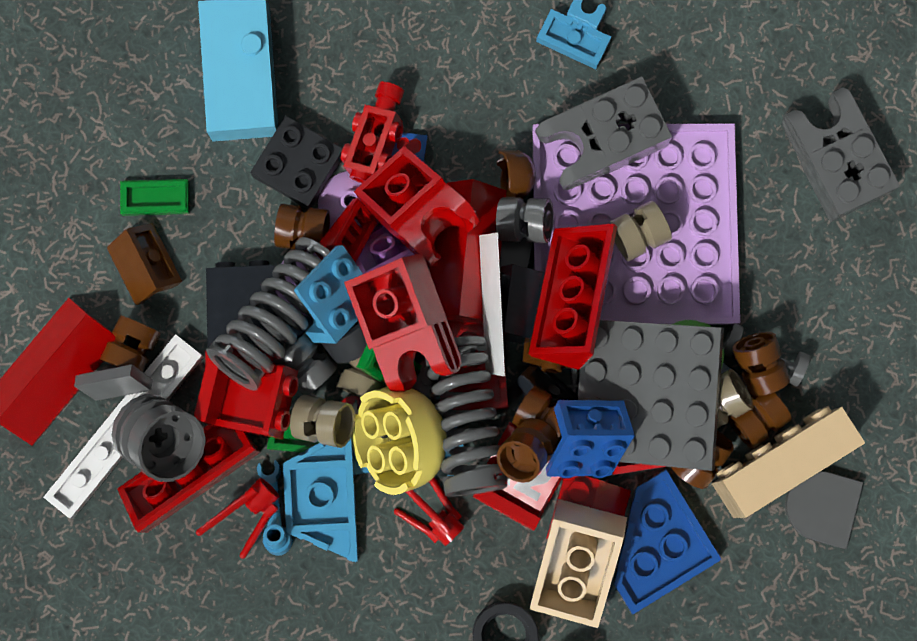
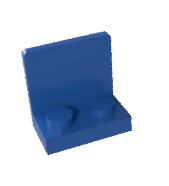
M558 400L554 411L562 439L545 469L547 476H560L561 478L593 476L595 478H603L612 475L635 436L625 402Z

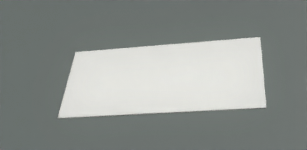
M498 233L479 235L483 326L487 346L485 353L488 354V361L485 363L486 370L491 374L505 376Z

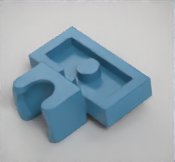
M573 0L567 16L551 9L537 36L536 42L593 69H597L611 40V36L598 31L606 13V6L600 4L595 12L587 14L581 9L583 0Z

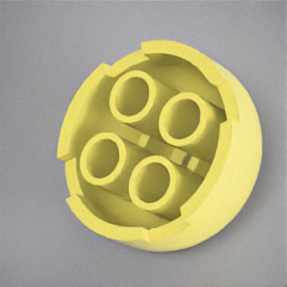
M385 387L367 392L361 396L360 400L362 402L358 413L355 414V425L351 436L352 446L360 468L367 467L372 477L376 480L374 486L384 493L397 495L419 488L432 480L439 472L441 463L445 459L446 452L443 449V440L447 438V435L441 426L443 419L431 400L413 388L405 392H394Z

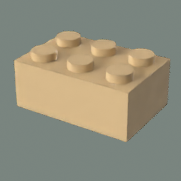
M558 499L535 584L530 610L598 628L623 544L627 517Z

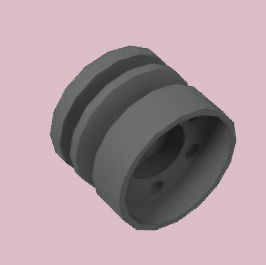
M150 394L136 397L121 408L114 420L111 434L114 448L119 455L130 464L136 466L141 472L159 482H173L191 472L203 455L206 441L204 429L196 417L165 398Z

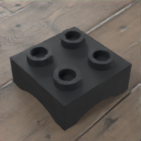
M285 116L250 173L254 179L278 191L308 210L309 207L314 206L327 181L341 162L342 148Z

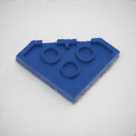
M667 470L662 471L636 487L613 582L631 614H635L722 560Z

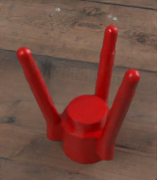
M260 477L242 496L197 529L196 535L201 536L243 504L254 514L262 511L264 512L240 553V558L244 559L252 549L270 517L278 510L274 502L279 498V494L270 483Z
M434 477L429 483L448 513L442 509L437 514L414 490H410L406 493L432 519L428 523L431 528L399 508L394 509V514L426 534L434 543L439 540L446 546L463 530L464 525L459 521L462 517L461 514L453 507Z

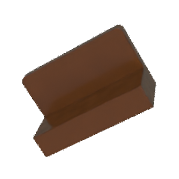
M153 223L124 230L107 247L135 305L143 304L153 294L172 289L182 282Z

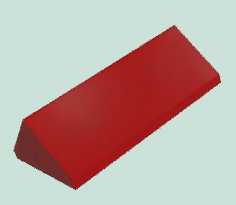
M475 179L448 182L446 184L472 206L481 222L470 232L459 226H451L438 234L434 247L442 258L430 268V275L447 320L483 324L479 235L497 233V206L500 198L506 197V190ZM498 239L499 263H500V253H501V242H502V241H500V240Z
M615 224L554 228L528 353L531 357L579 370L593 356L617 232Z
M68 298L0 378V425L33 446L79 391V389L74 387L76 375L94 372L103 363L100 357L107 342L115 340L114 334L73 300Z
M207 425L203 428L206 440L203 455L197 466L185 477L173 482H159L140 472L117 488L135 530L138 533H148L261 453L248 433Z

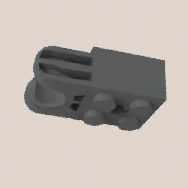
M642 76L543 121L535 130L538 139L545 144L565 139L575 143L580 150V159L564 169L559 182L564 190L578 187L599 176L607 175L664 149L672 138ZM619 121L627 122L630 125L629 130L625 126L618 127Z
M843 87L833 91L828 101L833 117L832 128L819 129L813 126L805 114L798 110H792L784 114L782 120L784 131L830 223L890 195L900 187L854 97L848 89ZM846 170L851 171L854 175V178L853 176L847 178L844 172Z

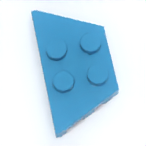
M352 437L346 446L342 448L318 443L283 463L286 533L301 540H307L326 551L329 550L346 557L349 561L358 562Z

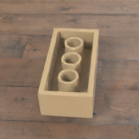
M826 406L823 409L812 412L803 418L806 425L801 427L797 424L794 427L791 426L774 436L777 443L772 446L770 442L765 445L762 444L745 454L748 461L743 464L740 461L733 462L719 470L717 473L719 479L712 482V485L732 517L746 518L865 444L843 407L831 410L829 406Z

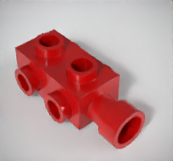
M379 82L375 93L377 98L375 106L365 104L363 112H357L353 118L352 130L355 134L351 144L346 143L341 152V161L344 163L343 167L350 174L349 177L356 182H365L392 157L395 143H398L402 137L403 121L394 110L396 105H400L405 91L393 83ZM382 130L381 136L377 137L378 132ZM372 160L370 167L367 166L368 162Z

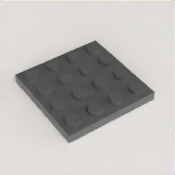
M600 320L594 354L580 368L578 400L625 402L635 436L619 462L715 470L724 328Z

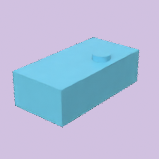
M267 0L198 1L206 130L212 142L272 137L278 128L270 7Z

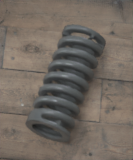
M300 237L296 241L295 250L288 251L284 256L283 264H278L273 269L272 277L266 278L262 282L261 291L255 292L250 297L249 305L243 306L238 311V320L229 322L226 326L227 334L219 335L206 350L211 361L229 378L243 387L256 391L262 384L261 378L263 375L272 372L274 365L263 352L243 340L240 333L248 335L268 355L281 359L285 356L286 352L284 347L274 337L285 344L292 345L297 341V336L288 325L300 331L308 327V321L302 313L311 317L312 315L295 294L294 289L322 261L313 255L314 252L323 258L330 253L320 243L306 237ZM296 262L302 263L309 273L297 267ZM285 276H289L297 286L286 281ZM274 290L280 291L287 301L276 296ZM262 304L269 305L278 317L266 311ZM251 318L258 320L273 336L254 325ZM232 348L236 349L256 369L253 370L241 359L232 354V352L234 351Z
M465 336L454 338L461 357V367L484 364L488 361V354L481 352L487 351L486 339L484 337ZM426 359V366H430L428 360ZM430 367L427 372L428 379L436 383L430 389V394L434 400L439 401L435 408L443 419L441 426L447 435V438L443 440V449L446 452L445 456L448 458L441 463V470L445 474L452 475L443 477L445 496L474 495L508 487L505 475L497 476V479L494 478V475L503 473L498 464L461 465L497 455L501 446L499 444L479 447H459V445L483 438L496 437L500 433L497 426L466 429L454 428L469 422L494 418L497 415L496 409L488 407L476 410H450L467 403L493 399L494 391L492 389L470 392L448 391L462 385L487 382L491 379V373L487 370L442 376L436 374Z

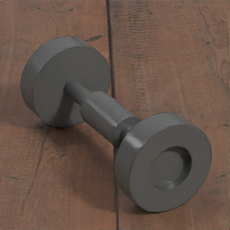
M734 323L730 327L723 343L724 356L731 358L734 354L733 345L741 339L744 330L743 326ZM800 351L793 363L783 359L786 367L790 369L789 384L796 387L800 384L808 368L810 355Z

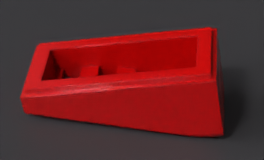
M358 198L353 199L322 238L320 244L330 252L335 246L343 245L356 263L377 224V220ZM354 218H356L357 221L362 225L361 228H360L359 225L354 221ZM316 253L321 260L324 259L321 255Z

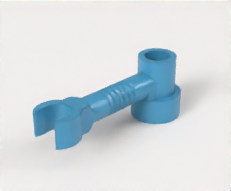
M274 461L275 471L271 475L263 474V467L259 462L257 466L258 475L270 483L278 493V479L281 475V468L278 462ZM277 499L274 504L278 507V510L267 522L268 527L263 533V544L269 553L280 556L290 550L292 537L286 533V528L282 526L279 500ZM281 534L279 540L271 541L273 535Z

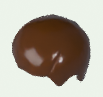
M499 150V154L504 156L496 162L497 166L502 169L500 188L506 190V197L526 198L533 189L536 178V170L531 157L518 150Z

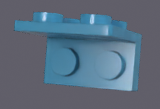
M343 245L335 246L294 289L295 294L314 318V323L305 332L313 343L336 344L358 321L344 282L363 273Z

